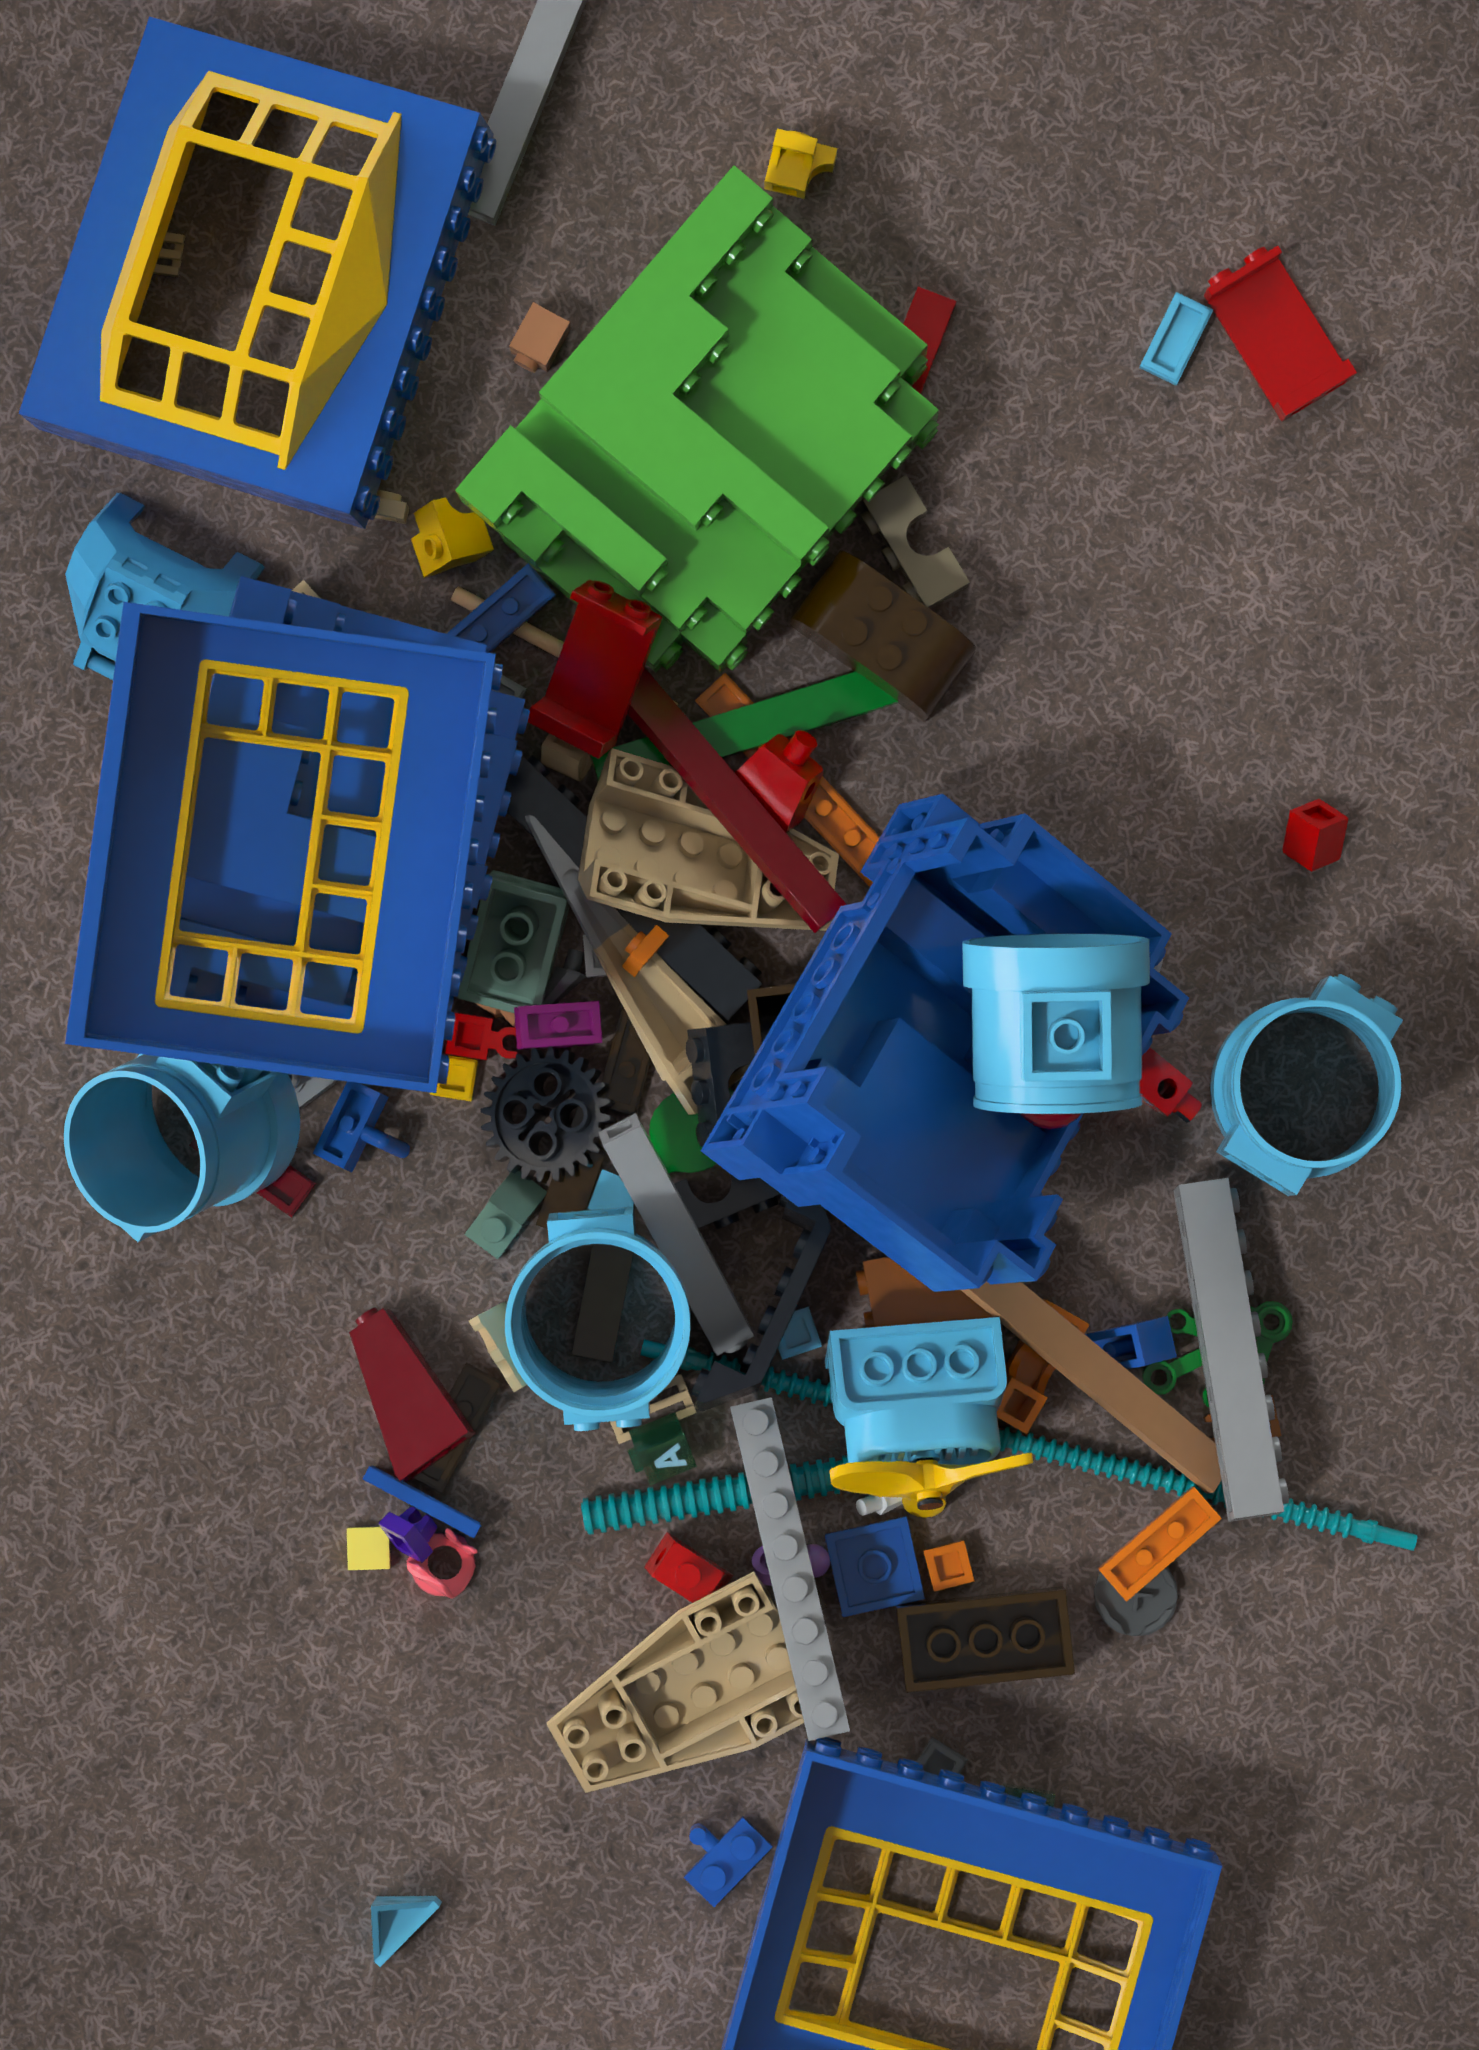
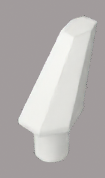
M869 1495L857 1500L856 1508L862 1516L873 1512L883 1515L902 1505V1497Z

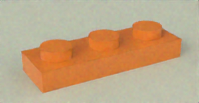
M1192 1486L1102 1564L1098 1570L1127 1602L1222 1518L1198 1490Z

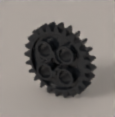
M549 1047L546 1057H544L540 1049L532 1048L531 1061L525 1055L518 1053L516 1055L518 1067L515 1068L504 1063L502 1066L507 1076L504 1079L495 1076L491 1078L498 1087L497 1091L484 1092V1096L493 1101L491 1107L480 1109L481 1113L491 1116V1121L482 1125L481 1130L494 1133V1136L486 1142V1145L491 1148L500 1147L501 1149L497 1152L495 1160L504 1162L510 1159L507 1171L516 1173L522 1168V1179L530 1181L536 1173L537 1181L547 1184L551 1173L556 1182L562 1183L565 1178V1170L571 1176L579 1177V1163L592 1168L594 1164L589 1156L591 1152L602 1155L605 1153L604 1149L598 1144L600 1140L598 1132L603 1130L604 1124L616 1122V1118L605 1114V1109L615 1105V1101L602 1097L608 1091L610 1085L604 1082L595 1083L602 1072L596 1068L586 1072L589 1060L580 1057L574 1062V1052L565 1050L560 1057L557 1048ZM555 1075L558 1082L557 1089L554 1094L546 1096L543 1091L544 1082L548 1077ZM574 1089L575 1095L571 1099L566 1100L570 1091ZM524 1103L527 1109L526 1118L521 1123L515 1124L512 1119V1111L516 1105ZM580 1106L584 1113L583 1121L580 1125L573 1128L569 1123V1116L574 1108ZM545 1108L552 1109L549 1113L552 1118L550 1123L544 1122L547 1117L544 1113ZM525 1131H530L526 1136V1140L521 1141V1135ZM546 1134H550L553 1141L552 1149L546 1155H541L538 1148L539 1141Z

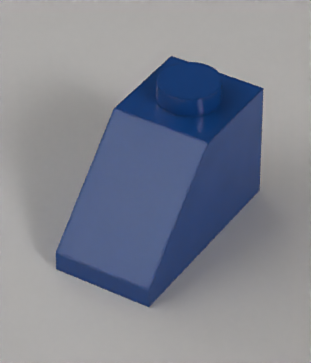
M1168 1316L1085 1334L1126 1369L1146 1366L1177 1357Z

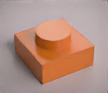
M658 925L648 935L640 931L624 949L630 956L622 967L635 977L661 948L669 935Z
M964 1540L923 1550L934 1592L975 1582Z

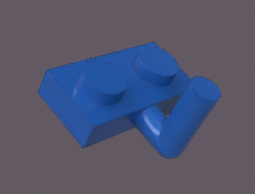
M347 1082L313 1154L349 1172H353L366 1143L399 1158L408 1156L410 1146L408 1143L374 1128L389 1097L363 1084Z
M743 1816L720 1840L703 1824L696 1823L690 1828V1841L695 1845H700L707 1853L687 1872L684 1879L715 1907L762 1859L773 1845Z

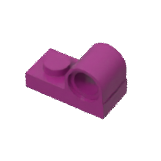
M599 1001L514 1007L517 1049L573 1047V1045L588 1046L603 1043Z

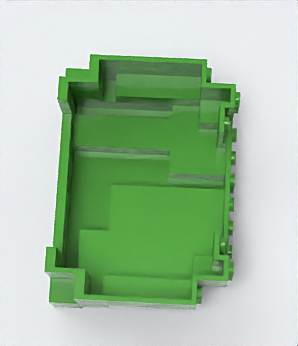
M733 165L539 391L541 400L516 429L511 425L455 491L461 502L497 531L503 542L511 550L529 563L569 599L574 589L589 579L592 581L597 580L609 584L613 587L614 592L627 599H635L650 606L651 611L663 616L646 661V665L655 673L661 666L668 670L683 653L680 646L682 642L687 644L719 673H722L726 667L733 671L748 654V648L745 645L748 643L747 633L754 627L759 631L775 612L770 608L780 594L787 598L802 581L797 574L808 562L815 566L830 548L828 546L830 542L827 539L835 530L842 534L857 517V514L852 511L863 498L870 502L883 487L885 482L880 478L887 469L892 466L897 470L916 446L923 450L937 434L939 409L912 387L927 368L925 364L928 362L926 358L928 345L812 247V239L773 206V198ZM570 599L572 602L578 605V602Z

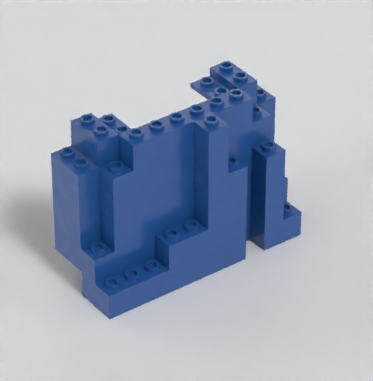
M244 576L239 577L229 617L485 652L487 645L341 606L339 603L291 591L292 589ZM214 674L210 688L207 722L212 725L257 730L259 727L264 682L259 679ZM279 683L276 691L272 731L277 734L322 739L324 736L329 691L324 688ZM492 690L489 707L497 708L494 734H485L483 751L491 752L488 778L479 777L477 795L485 796L482 822L473 821L471 838L479 840L476 866L467 865L465 881L473 883L470 910L461 909L459 925H466V939L473 940L479 916L472 914L473 908H477L479 899L486 901L490 891L493 876L486 874L488 866L485 865L487 857H495L498 848L500 833L494 832L498 815L505 817L510 803L511 792L505 791L509 774L516 776L522 757V751L516 750L518 741L515 740L516 733L524 734L530 713L529 709L523 708L525 699ZM344 692L342 694L337 741L387 748L394 700L388 697ZM210 737L205 738L179 926L181 931L290 946L296 944L320 767V753ZM336 755L333 761L328 810L377 817L380 811L385 763L377 760ZM327 824L324 828L318 873L319 879L363 886L369 885L376 832L368 829ZM316 894L309 940L310 948L359 954L361 951L367 901L346 896ZM179 944L176 948L170 994L185 998L221 1001L228 952L226 950ZM455 952L453 968L460 969V981H462L468 957ZM249 953L242 954L235 997L236 1004L286 1010L293 961L279 957ZM308 962L305 969L300 1011L305 1014L350 1019L353 1012L357 969ZM449 996L447 1011L451 1012L454 996Z
M939 794L898 805L860 871L873 882L862 902L840 906L701 1149L702 1153L738 1180L761 1178L798 1207L823 1206L934 1292L980 1288L986 1281L991 1285L1037 1281L1047 1271L1050 1265L1049 1258L1056 1244L1044 1236V1234L1055 1224L1057 1219L1056 1212L1063 1199L1057 1194L1042 1196L1041 1191L1048 1178L1059 1168L1061 1164L1060 1156L1067 1143L1078 1133L1080 1129L1079 1121L1084 1114L1081 1113L1077 1120L1066 1127L1046 1129L1034 1126L1022 1118L1019 1113L987 1111L973 1106L975 1081H973L972 988L963 986L962 942L981 937L1026 934H1114L1148 938L1150 983L1141 986L1142 1055L1150 1048L1153 1041L1152 1035L1170 1033L1180 1024L1183 1019L1182 1011L1189 1000L1186 994L1154 969L1164 958L1166 953L1165 946L1172 935L1165 927L1027 814L1024 813L979 824L944 794Z

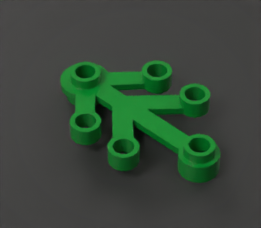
M1275 1301L1263 1302L1256 1308L1250 1306L1251 1312L1256 1311L1259 1316L1261 1335L1255 1337L1258 1354L1264 1353L1266 1362L1268 1361L1273 1343L1285 1339L1289 1335L1293 1324L1292 1315L1288 1308ZM1173 1309L1166 1314L1169 1324L1173 1314L1180 1313L1185 1318L1184 1327L1176 1330L1170 1325L1171 1332L1174 1334L1187 1333L1198 1337L1195 1318L1189 1317L1186 1311ZM1268 1314H1274L1278 1317L1279 1324L1274 1330L1266 1329L1263 1324V1320ZM1200 1348L1170 1363L1161 1361L1147 1365L1142 1372V1382L1158 1395L1170 1392L1176 1384V1378L1202 1366ZM1157 1369L1163 1370L1166 1374V1381L1160 1386L1154 1385L1151 1381V1374ZM1205 1387L1202 1392V1401L1209 1408Z

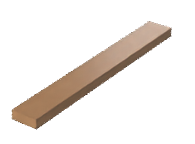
M986 1281L980 1288L961 1290L991 1316L1000 1317L1002 1325L1205 1493L1215 1492L1221 1482L1215 1442L1022 1282L991 1285Z

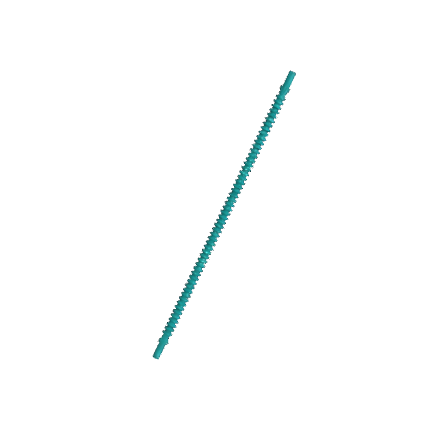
M644 1339L640 1355L656 1359L666 1345ZM687 1347L685 1357L680 1366V1369L686 1371L691 1369L697 1371L702 1370V1368L711 1370L714 1361L746 1375L739 1371L741 1364L738 1358L728 1361L726 1355L716 1358L714 1352H711L710 1355H705L697 1352L692 1347ZM770 1367L761 1384L764 1386L765 1392L773 1388L776 1389L777 1395H780L781 1391H785L789 1398L793 1394L799 1395V1400L801 1401L805 1397H809L812 1404H815L817 1400L823 1401L824 1407L832 1403L830 1398V1382L827 1385H822L821 1379L811 1382L809 1381V1376L799 1379L797 1373L787 1376L785 1370L775 1373L774 1368ZM1008 1426L1004 1430L999 1429L1001 1452L1005 1451L1006 1448H1010L1013 1455L1017 1451H1022L1023 1454L1032 1453L1037 1461L1041 1457H1045L1049 1464L1053 1460H1057L1061 1467L1065 1463H1069L1071 1469L1081 1466L1083 1472L1093 1469L1095 1475H1099L1100 1472L1106 1473V1478L1116 1475L1118 1476V1481L1128 1478L1130 1484L1140 1481L1142 1487H1146L1147 1484H1152L1154 1490L1164 1487L1165 1493L1175 1490L1177 1491V1496H1181L1194 1486L1205 1500L1211 1499L1213 1505L1223 1502L1224 1508H1226L1222 1481L1215 1492L1207 1494L1184 1474H1175L1174 1468H1171L1169 1472H1165L1162 1465L1154 1469L1150 1462L1142 1466L1138 1459L1134 1463L1128 1462V1457L1126 1456L1122 1460H1118L1115 1453H1112L1110 1457H1106L1103 1450L1099 1451L1098 1454H1094L1091 1447L1083 1451L1079 1444L1075 1448H1071L1067 1441L1063 1445H1059L1055 1438L1051 1442L1045 1441L1044 1435L1040 1436L1039 1439H1035L1032 1432L1028 1436H1023L1020 1430H1017L1016 1433L1010 1432ZM1289 1498V1503L1283 1504L1284 1512L1278 1515H1271L1272 1520L1282 1517L1284 1523L1294 1520L1295 1526L1305 1523L1307 1529L1317 1526L1319 1532L1329 1529L1331 1535L1341 1532L1343 1538L1352 1535L1369 1544L1376 1541L1414 1551L1418 1536L1416 1534L1380 1526L1378 1521L1371 1519L1367 1521L1353 1519L1351 1513L1343 1517L1339 1510L1331 1514L1328 1507H1324L1322 1511H1319L1316 1504H1312L1311 1508H1307L1304 1501L1296 1505L1293 1504L1292 1498Z

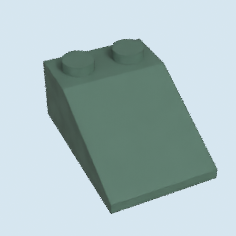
M493 870L489 874L493 877L488 898L486 901L480 900L477 916H479L473 940L470 941L466 969L460 982L457 998L514 1013V1007L543 1004L564 932L570 904L559 887Z

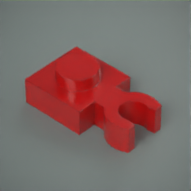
M454 1012L452 1041L447 1040L445 1054L487 1061L489 1049H494L506 1059H516L518 1052L507 1051L503 1046V1041L507 1036H516L515 1027H505L496 1032L492 1031L494 1023L492 1018Z

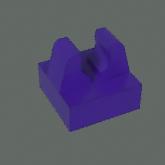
M410 1507L400 1516L388 1512L378 1523L395 1548L411 1558L423 1563L433 1552L428 1542L435 1533L437 1525L430 1515L426 1514L422 1517L417 1508Z

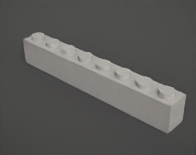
M1229 1178L1181 1184L1174 1189V1197L1228 1522L1278 1515L1284 1512L1283 1504L1289 1503V1494L1285 1478L1279 1479L1276 1462L1282 1461V1452L1279 1438L1277 1436L1272 1437L1269 1420L1275 1419L1273 1400L1271 1395H1265L1262 1379L1268 1377V1369L1264 1353L1258 1354L1255 1337L1261 1335V1327L1258 1313L1256 1311L1251 1312L1248 1296L1254 1294V1286L1250 1270L1244 1271L1241 1254L1247 1253L1245 1233L1243 1229H1237L1234 1213L1240 1212L1238 1192L1236 1188H1230Z
M772 1397L732 1406L730 1409L808 1741L849 1732L848 1719Z

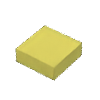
M380 1526L347 1528L348 1570L391 1568L390 1540Z

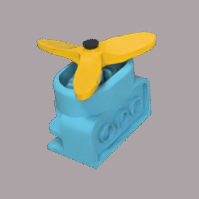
M1000 1317L830 1331L825 1367L826 1369L829 1368L830 1398L835 1418L845 1428L848 1463L830 1469L831 1484L835 1488L878 1497H902L904 1509L910 1514L917 1517H933L944 1510L946 1495L965 1481L1033 1463L1032 1453L990 1461L998 1455L1001 1448L997 1411L1001 1405L1007 1384Z

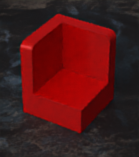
M1316 799L1290 810L1282 849L1283 853L1311 872L1338 861L1341 858L1349 818L1321 799Z

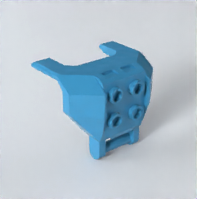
M116 493L87 526L74 548L65 573L81 641L73 665L84 671L89 668L113 680L115 663L96 654V651L116 661L123 602L229 616L239 577L244 576L256 580L265 567L261 563L236 552L223 569L206 568L135 532L131 524L143 511L145 505L122 493Z

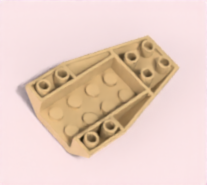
M613 748L609 751L589 804L578 881L587 900L669 923L811 930L672 766ZM795 829L788 832L787 835L835 890L839 854ZM830 922L820 930L827 931L828 927L830 926Z
M754 1571L678 1610L546 1722L585 1793L755 1749L804 1723L778 1609L768 1590Z

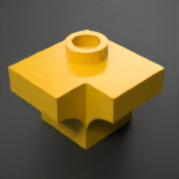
M777 128L764 181V189L805 199L808 184L813 177L823 172L833 173L837 158V148L818 144L817 138L810 137L807 134Z
M446 497L432 500L414 512L420 533L412 537L411 541L424 578L477 561L494 550L484 520L474 512L461 513L455 510L449 504Z

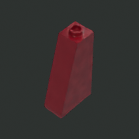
M374 1307L356 1319L355 1322L358 1326L350 1331L349 1334L395 1475L399 1481L409 1482L476 1433L392 1310L382 1308L378 1311Z

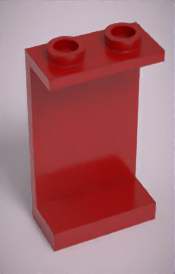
M1265 246L1243 259L1246 265L1233 273L1230 268H1226L1208 280L1210 287L1207 288L1204 297L1278 417L1283 422L1352 380L1357 372L1349 359L1341 360L1279 260L1282 254L1279 246L1274 247L1270 251H1267Z
M589 579L571 593L570 599L578 602L545 697L530 707L528 723L596 758H600L612 749L617 742L663 616L651 611L650 606L642 601L627 599L614 592L613 587L609 584Z

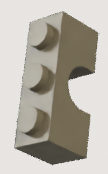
M907 475L881 489L870 502L865 499L863 500L862 506L865 511L860 514V517L871 536L879 533L886 545L881 550L885 561L893 572L900 569L908 582L902 585L905 592L929 609H932L969 587L970 582L949 547L937 554L925 556L916 553L909 546L906 533L911 525L926 517L927 509Z

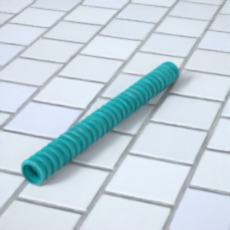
M842 1455V1460L835 1461L834 1457H830L829 1462L825 1463L818 1459L816 1464L809 1465V1462L806 1461L803 1462L801 1467H796L795 1463L790 1464L789 1473L796 1501H800L802 1499L801 1496L805 1495L812 1499L815 1497L814 1494L821 1493V1496L824 1497L827 1496L829 1491H834L835 1495L840 1494L841 1489H837L831 1484L830 1469L848 1463V1456ZM739 1472L738 1477L732 1478L731 1474H726L725 1479L719 1480L718 1476H714L712 1481L706 1482L705 1478L699 1479L697 1484H693L692 1480L686 1481L685 1486H680L679 1482L673 1484V1488L661 1485L660 1490H654L653 1487H648V1492L642 1493L640 1489H635V1494L628 1495L627 1491H622V1496L615 1497L614 1493H610L608 1495L609 1498L605 1499L598 1495L595 1497L596 1500L589 1501V1498L586 1497L581 1502L585 1531L588 1532V1535H592L594 1530L600 1529L601 1533L607 1532L609 1527H613L615 1531L620 1530L621 1525H626L629 1529L633 1528L634 1523L646 1526V1521L659 1524V1519L665 1518L666 1522H671L672 1517L678 1516L679 1520H684L685 1515L691 1514L692 1518H696L698 1513L701 1512L708 1516L711 1515L713 1510H717L718 1514L724 1513L725 1508H730L731 1512L737 1511L738 1506L749 1509L750 1504L753 1503L747 1477L744 1475V1472Z

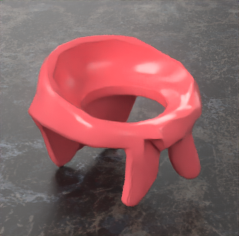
M446 1528V1534L434 1533L428 1544L432 1550L441 1546H449L455 1549L462 1561L459 1573L448 1580L439 1579L430 1572L428 1558L421 1563L410 1556L407 1560V1569L412 1574L415 1583L426 1593L434 1596H447L453 1599L465 1590L472 1579L476 1567L474 1554H477L478 1551L475 1547L468 1545L463 1536L455 1534L452 1530Z

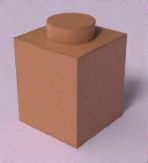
M533 302L509 345L511 353L516 355L513 361L533 373L538 368L548 372L571 330L570 322Z

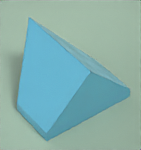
M376 1896L371 1905L374 1962L381 1967L440 1907L442 1901L437 1896Z

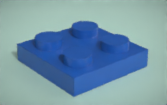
M907 1516L825 1534L843 1617L925 1599Z

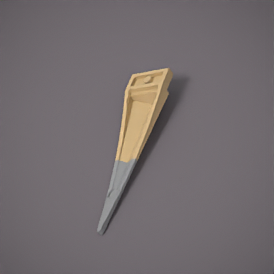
M525 816L527 825L662 1081H667L688 1115L698 1113L697 1105L691 1096L693 1073L692 1065L686 1055L687 1030L726 1025V1023L657 953L654 954L635 977L622 967L630 956L624 949L638 933L614 907L586 899L578 881L579 868L534 816ZM749 1065L741 1066L732 1073L728 1088L744 1076Z

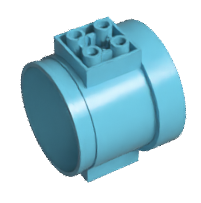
M1026 934L981 937L962 942L963 986L972 988L973 1081H975L973 1106L975 1108L1006 1113L1075 1114L1118 1111L1142 1105V1094H1140V1080L1142 1079L1141 986L1150 983L1148 938L1114 934Z
M1339 974L1338 977L1328 976L1320 980L1310 998L1281 1000L1247 1016L1237 1024L1224 1040L1212 1069L1210 1083L1212 1109L1216 1122L1224 1136L1216 1152L1287 1196L1297 1195L1306 1179L1339 1172L1361 1159L1385 1135L1395 1118L1399 1106L1401 1073L1396 1053L1390 1041L1403 1020L1395 1015L1398 1009L1394 1005L1378 996L1374 999L1366 998L1358 993L1361 986L1342 974ZM1313 1013L1342 1023L1353 1031L1365 1044L1377 1070L1379 1085L1378 1102L1373 1119L1367 1130L1348 1150L1325 1161L1297 1159L1272 1147L1254 1129L1242 1103L1240 1076L1245 1055L1259 1032L1271 1021L1283 1015Z
M139 1054L137 1058L93 1078L78 1091L70 1104L65 1120L64 1147L66 1159L77 1187L90 1205L103 1217L124 1229L134 1240L140 1242L157 1232L170 1229L212 1206H225L241 1201L276 1181L289 1166L297 1148L300 1133L299 1104L292 1081L287 1073ZM152 1085L167 1094L188 1119L199 1148L200 1177L184 1167L165 1143L153 1111Z
M634 1206L549 1213L547 1220L549 1243L539 1249L527 1261L518 1274L509 1295L505 1313V1336L510 1357L525 1383L543 1400L563 1410L564 1425L574 1424L575 1431L599 1429L600 1422L616 1421L617 1427L642 1425V1419L650 1418V1401L661 1393L674 1378L687 1351L690 1336V1308L685 1287L675 1268L660 1250L647 1239L636 1234ZM589 1244H607L622 1247L649 1262L666 1283L675 1310L673 1329L661 1354L637 1373L619 1380L607 1382L579 1379L554 1366L535 1344L526 1319L525 1302L527 1290L537 1273L550 1260L569 1249Z

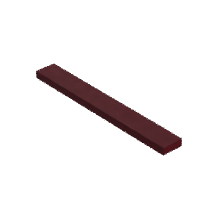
M644 667L627 714L810 929L816 933L834 919L840 906L847 904Z

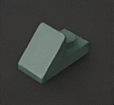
M520 1171L510 1173L489 1198L487 1205L464 1235L496 1259H499L545 1198L547 1191L532 1180L522 1179Z

